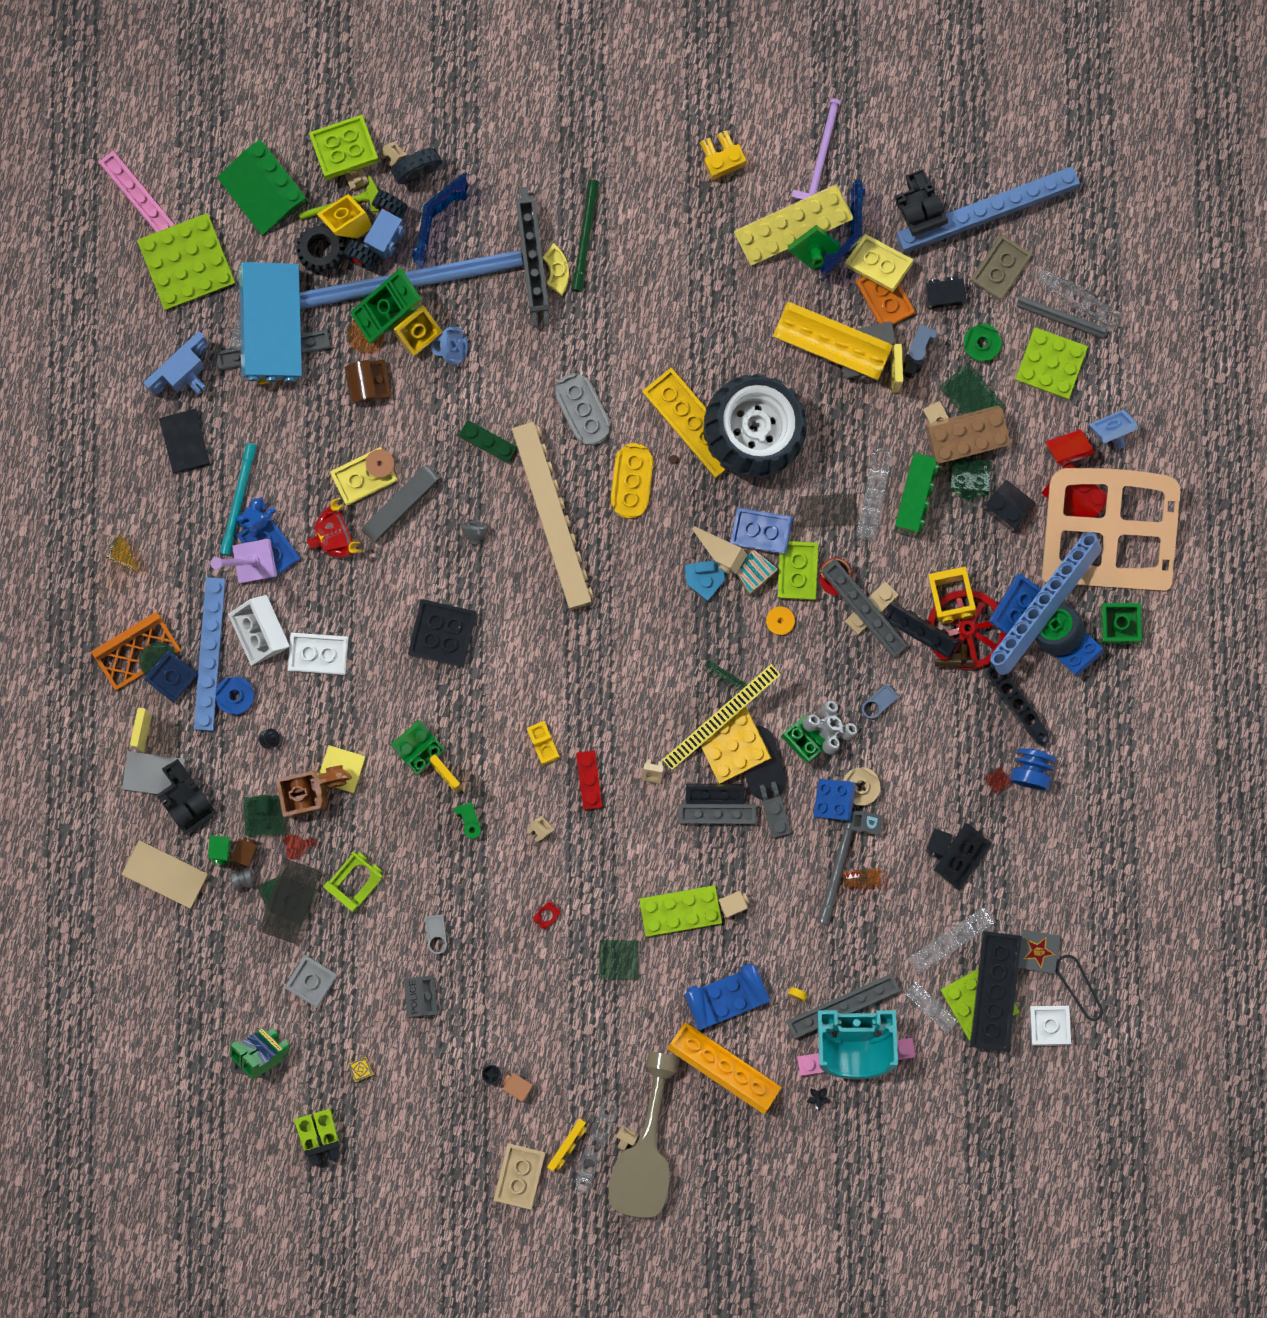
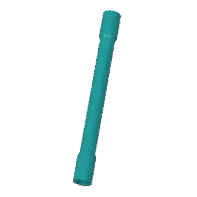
M246 443L243 462L229 520L220 548V554L231 556L237 527L235 517L240 515L251 465L257 449V445L252 443Z

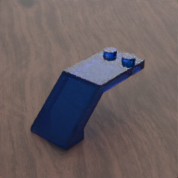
M467 173L461 174L424 204L417 247L413 248L412 254L413 262L416 263L417 269L425 268L432 218L453 201H466L468 189Z
M854 180L850 189V208L853 215L851 220V236L835 254H824V264L821 266V281H825L862 238V202L866 192L865 186H862V180Z

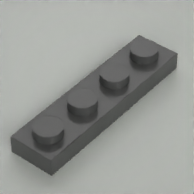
M679 804V824H756V804Z

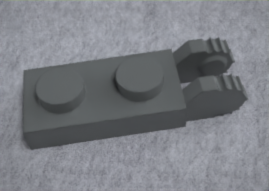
M771 782L774 797L767 798V791L764 785L760 786L770 833L772 838L789 834L791 831L776 782Z

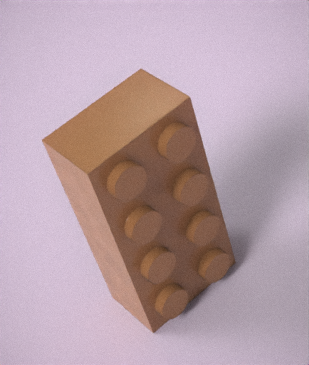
M998 405L925 424L933 458H936V464L1011 445L1003 409Z

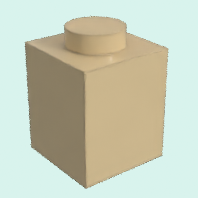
M740 891L718 900L725 918L748 909V898L745 893L741 894Z

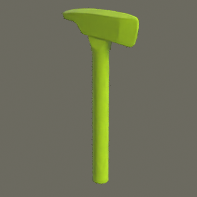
M368 176L369 185L366 188L367 190L359 195L352 196L357 203L370 201L371 204L378 193L377 187L370 176ZM333 203L299 213L300 219L304 220L317 216V213ZM371 204L372 212L379 211Z

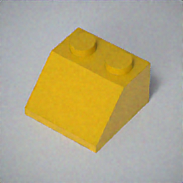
M349 194L317 213L318 217L337 236L359 238L372 227L366 212Z
M424 305L394 328L395 336L413 356L443 333Z

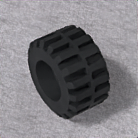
M321 223L320 226L312 224L313 227H306V231H302L300 238H297L296 251L302 266L304 265L306 270H311L314 274L320 272V275H324L326 271L331 273L333 268L337 269L339 267L338 264L343 262L345 247L342 237L335 235L324 223ZM317 240H326L331 244L332 249L327 256L317 258L310 254V246Z

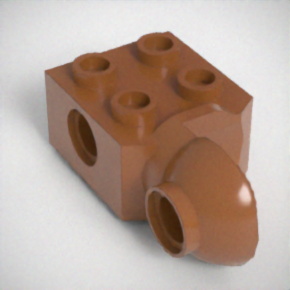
M343 765L326 768V773L323 774L317 771H308L277 778L276 784L283 817L290 818L325 810L328 804L326 785H329V788L344 786L347 784V780L352 779V776L343 769Z

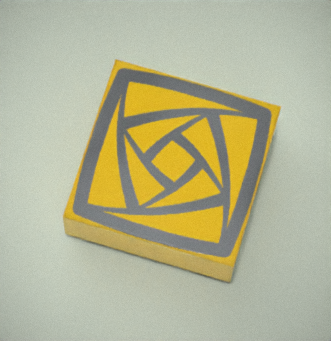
M367 1057L348 1064L355 1082L374 1075Z

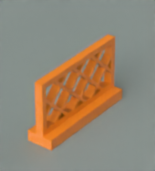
M156 611L94 649L91 653L116 691L152 669L158 662L160 654L165 653L161 652L163 641L172 642L175 650L172 651L174 654L181 651ZM159 623L164 630L162 638L151 635L152 628ZM150 629L149 635L143 634ZM165 633L167 634L169 639H164ZM139 635L148 637L146 648L135 646L136 637ZM150 637L161 640L159 651L148 649ZM131 640H133V644H132V645H131V644H126V643L130 642ZM123 645L132 647L129 658L118 656L119 649ZM134 648L145 650L143 661L131 659ZM117 650L116 655L110 654L113 651ZM147 651L158 653L157 661L153 664L145 662ZM107 655L115 657L113 668L105 667L101 659ZM117 658L129 660L126 671L115 669ZM131 661L142 663L140 672H128ZM144 664L149 665L148 667L143 669ZM107 669L112 670L111 675L109 674ZM114 671L125 673L124 681L118 685L113 680Z

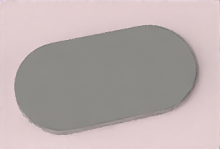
M574 373L565 375L559 380L555 395L574 436L583 444L596 445L601 443L609 433L610 422L591 382L582 375Z

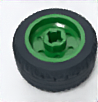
M1062 603L1035 638V641L1044 652L1050 655H1066L1075 650L1082 642L1085 632L1084 623L1073 607Z

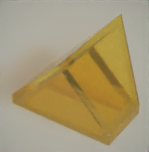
M118 535L106 557L107 560L113 565L138 572L137 564L123 535Z

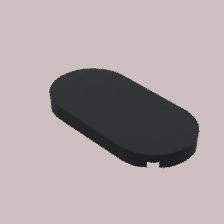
M756 726L771 759L744 772L750 793L757 799L763 800L760 786L764 785L767 791V798H772L774 793L771 789V782H776L779 795H781L786 786V777L773 734L765 727Z

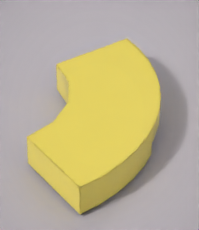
M553 243L542 259L550 270L547 286L562 296L568 285L569 268L563 252Z

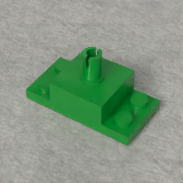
M398 269L358 304L350 314L370 344L374 343L385 332L394 331L395 327L418 309L416 305L422 299L404 270Z

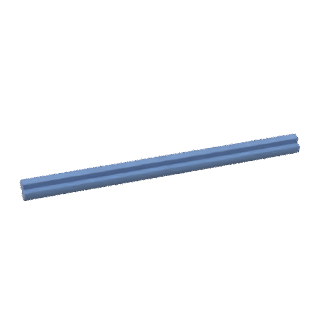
M518 250L405 273L412 285L419 287L523 267L521 251ZM391 275L299 292L300 309L367 297Z

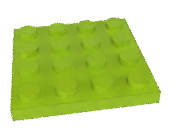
M208 213L137 240L164 311L235 284Z

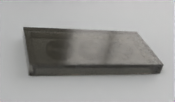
M284 858L259 932L296 944L321 870Z

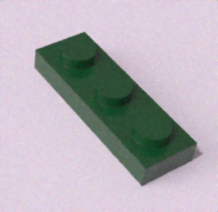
M469 420L466 421L458 435L459 438L509 464L517 450V446Z

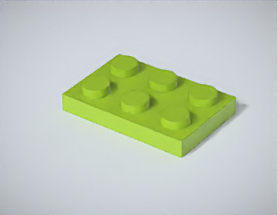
M789 541L786 555L779 554L778 599L816 600L818 543Z

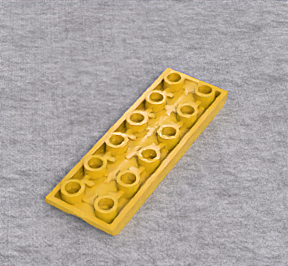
M787 302L773 334V337L877 381L893 347L890 343L791 302Z

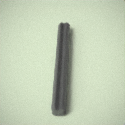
M1022 296L1017 301L1016 306L1100 338H1104L1107 328Z

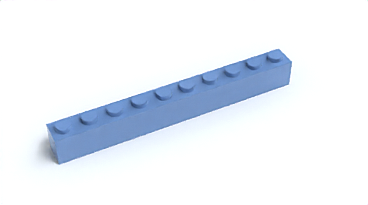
M1073 166L946 213L945 215L948 219V224L914 237L909 228L897 232L895 238L901 253L905 254L1075 190L1080 182Z

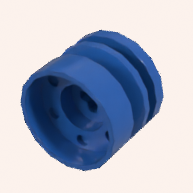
M1018 748L1016 754L1023 758H1015L1014 761L1022 765V768H1013L1009 781L1020 786L1048 791L1052 778L1044 774V771H1053L1054 767L1049 764H1055L1057 758L1041 750Z

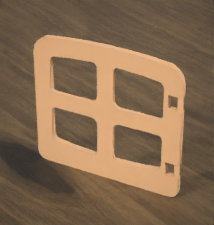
M1064 468L1056 471L1051 477L1049 486L1042 578L1044 581L1047 582L1063 562L1059 558L1061 533L1066 530L1095 532L1103 535L1101 565L1090 566L1076 585L1161 591L1170 589L1173 578L1181 493L1177 480L1168 475L1122 469ZM1076 484L1107 485L1105 516L1102 518L1065 516L1063 514L1065 488L1068 485ZM1132 486L1162 491L1164 493L1162 520L1160 522L1122 519L1120 511L1123 487ZM1168 501H1175L1174 512H1167ZM1125 534L1159 537L1158 564L1155 567L1117 568L1116 555L1119 536ZM1163 559L1169 560L1168 570H1162Z

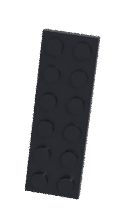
M983 931L969 1046L971 1048L1009 1052L1022 940L1020 935Z

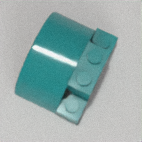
M818 1010L819 1066L822 1071L839 1078L868 1079L888 1074L897 1067L896 1010H876V1013H837V1010ZM876 1030L883 1032L884 1035L876 1038ZM836 1031V1037L831 1036L830 1032Z

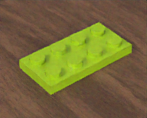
M715 885L639 899L646 937L722 924Z

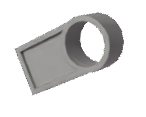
M444 916L425 917L428 948L434 954H442L447 949ZM436 937L443 939L445 942V947L440 952H435L430 947L431 941Z

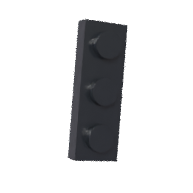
M686 783V804H744V784Z

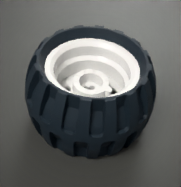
M764 374L743 375L724 384L711 398L704 416V439L708 444V450L712 457L716 458L720 462V466L725 470H731L737 476L744 478H764L784 470L799 455L807 433L805 409L803 404L797 399L795 391L782 384L783 381L777 378H768ZM755 406H760L762 410H755ZM741 411L743 417H738L737 412ZM770 418H774L776 423L771 424ZM752 425H753V428H754V427L757 428V430H756L755 432H754V429H753V430L750 429V427H751ZM733 431L741 432V434L735 436ZM766 438H770L773 440L771 443H768L766 441ZM750 441L753 444V449L748 447Z

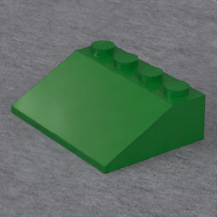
M261 139L242 152L217 177L262 236L307 203L304 194Z

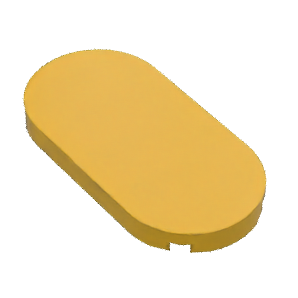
M638 443L625 445L618 451L615 458L611 505L619 516L627 519H633L642 515L649 503L653 457L645 446Z

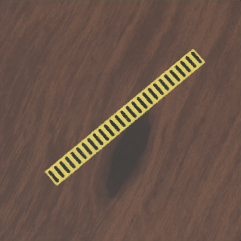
M772 664L769 665L662 760L673 770L781 674Z

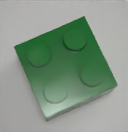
M1102 603L1100 605V644H1139L1142 641L1141 603Z

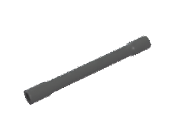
M851 820L845 821L844 832L825 900L817 921L820 924L829 925L835 896L854 832L850 830Z

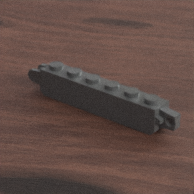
M520 187L521 198H516L530 316L532 315L533 328H538L536 315L544 314L543 320L546 327L549 326V306L535 199L533 196H528L527 187Z

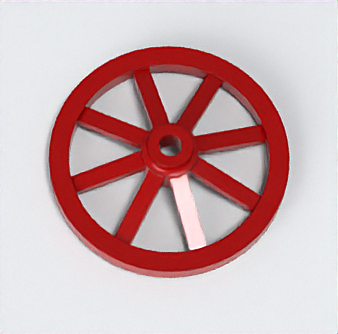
M958 590L945 595L939 600L940 607L942 608L946 603L956 599L958 608L964 607L962 597H967L966 590ZM971 590L973 598L980 600L976 608V615L962 621L954 619L951 624L957 626V628L945 632L950 636L958 634L959 639H961L953 653H956L963 640L967 639L970 657L973 659V667H953L960 670L978 669L989 664L992 653L1006 636L1000 631L999 640L996 644L977 631L978 629L993 626L988 621L975 624L985 604L993 611H995L998 604L988 595L975 590ZM935 607L932 608L928 617L929 623L934 626L936 617ZM964 626H969L971 630L969 632L965 631ZM973 636L993 649L988 656L979 661L977 660ZM931 649L938 659H952V655L950 658H947ZM961 662L960 664H961V665H966L967 663H966V662Z

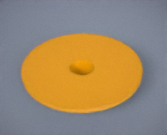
M779 606L769 611L766 617V624L772 633L784 635L789 633L794 627L795 618L788 608Z

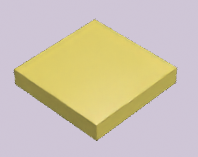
M328 745L320 774L326 773V768L343 765V769L350 773L352 779L347 780L346 785L334 788L354 793L366 757Z

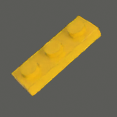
M579 1118L547 1168L554 1171L562 1167L565 1162L562 1158L566 1152L568 1154L572 1152L576 1146L573 1143L577 1136L581 1138L587 1129L585 1127L586 1122Z

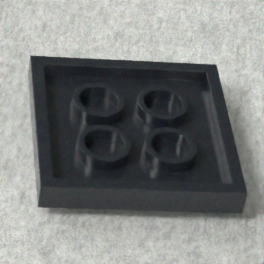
M420 599L408 655L464 668L477 611Z

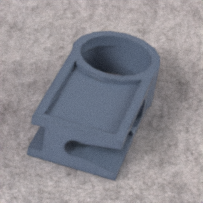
M885 684L863 704L861 709L863 716L867 719L877 718L899 696L888 684ZM872 702L878 706L877 715L868 716L864 712V707L867 703Z

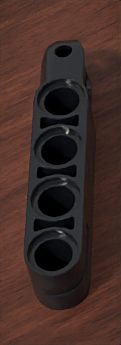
M993 665L990 666L986 672L987 681L1033 741L1039 746L1047 744L1049 742L1048 732L1039 721L1037 713L1008 674H1000L998 679H994L991 677L990 671L995 670ZM1008 685L1011 688V693L1004 694L1001 687ZM1016 700L1022 702L1023 708L1020 710L1015 709L1013 702ZM1026 716L1033 717L1034 724L1027 725L1024 718Z

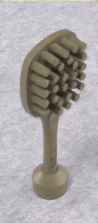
M649 1051L646 1067L654 1076L645 1124L636 1145L624 1150L619 1155L612 1170L609 1184L610 1205L613 1209L625 1215L640 1218L654 1217L661 1212L665 1204L670 1174L667 1159L660 1154L657 1148V1123L665 1080L677 1073L680 1059L678 1056Z

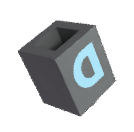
M866 811L852 812L850 830L864 834L880 835L882 815Z

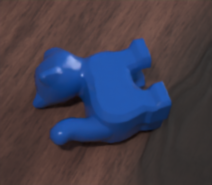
M263 497L250 500L249 508L242 515L236 516L235 519L240 527L243 529L247 528L249 534L255 537L258 531L267 525V521L276 512V509L271 507L263 514L262 511L267 509L268 506L264 504Z

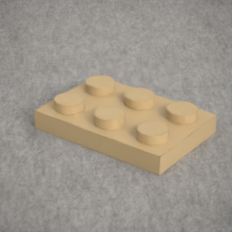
M507 1143L493 1201L532 1210L545 1152Z

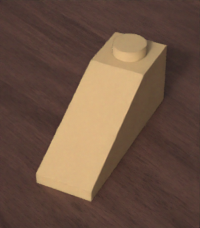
M694 526L692 530L719 565V569L728 574L730 571L737 574L747 553L742 548Z

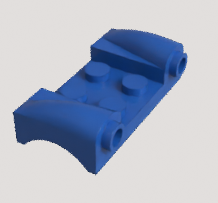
M746 964L740 967L741 971L704 987L698 988L695 985L686 989L687 993L684 994V997L698 1031L770 1002L756 965Z

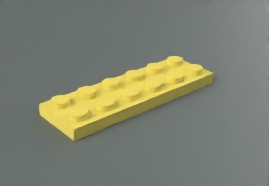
M835 184L735 230L734 233L750 265H754L787 250L788 245L815 225L826 232L852 220L853 215L838 185Z

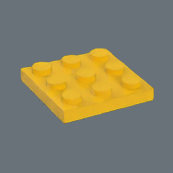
M746 706L701 744L719 784L771 759Z

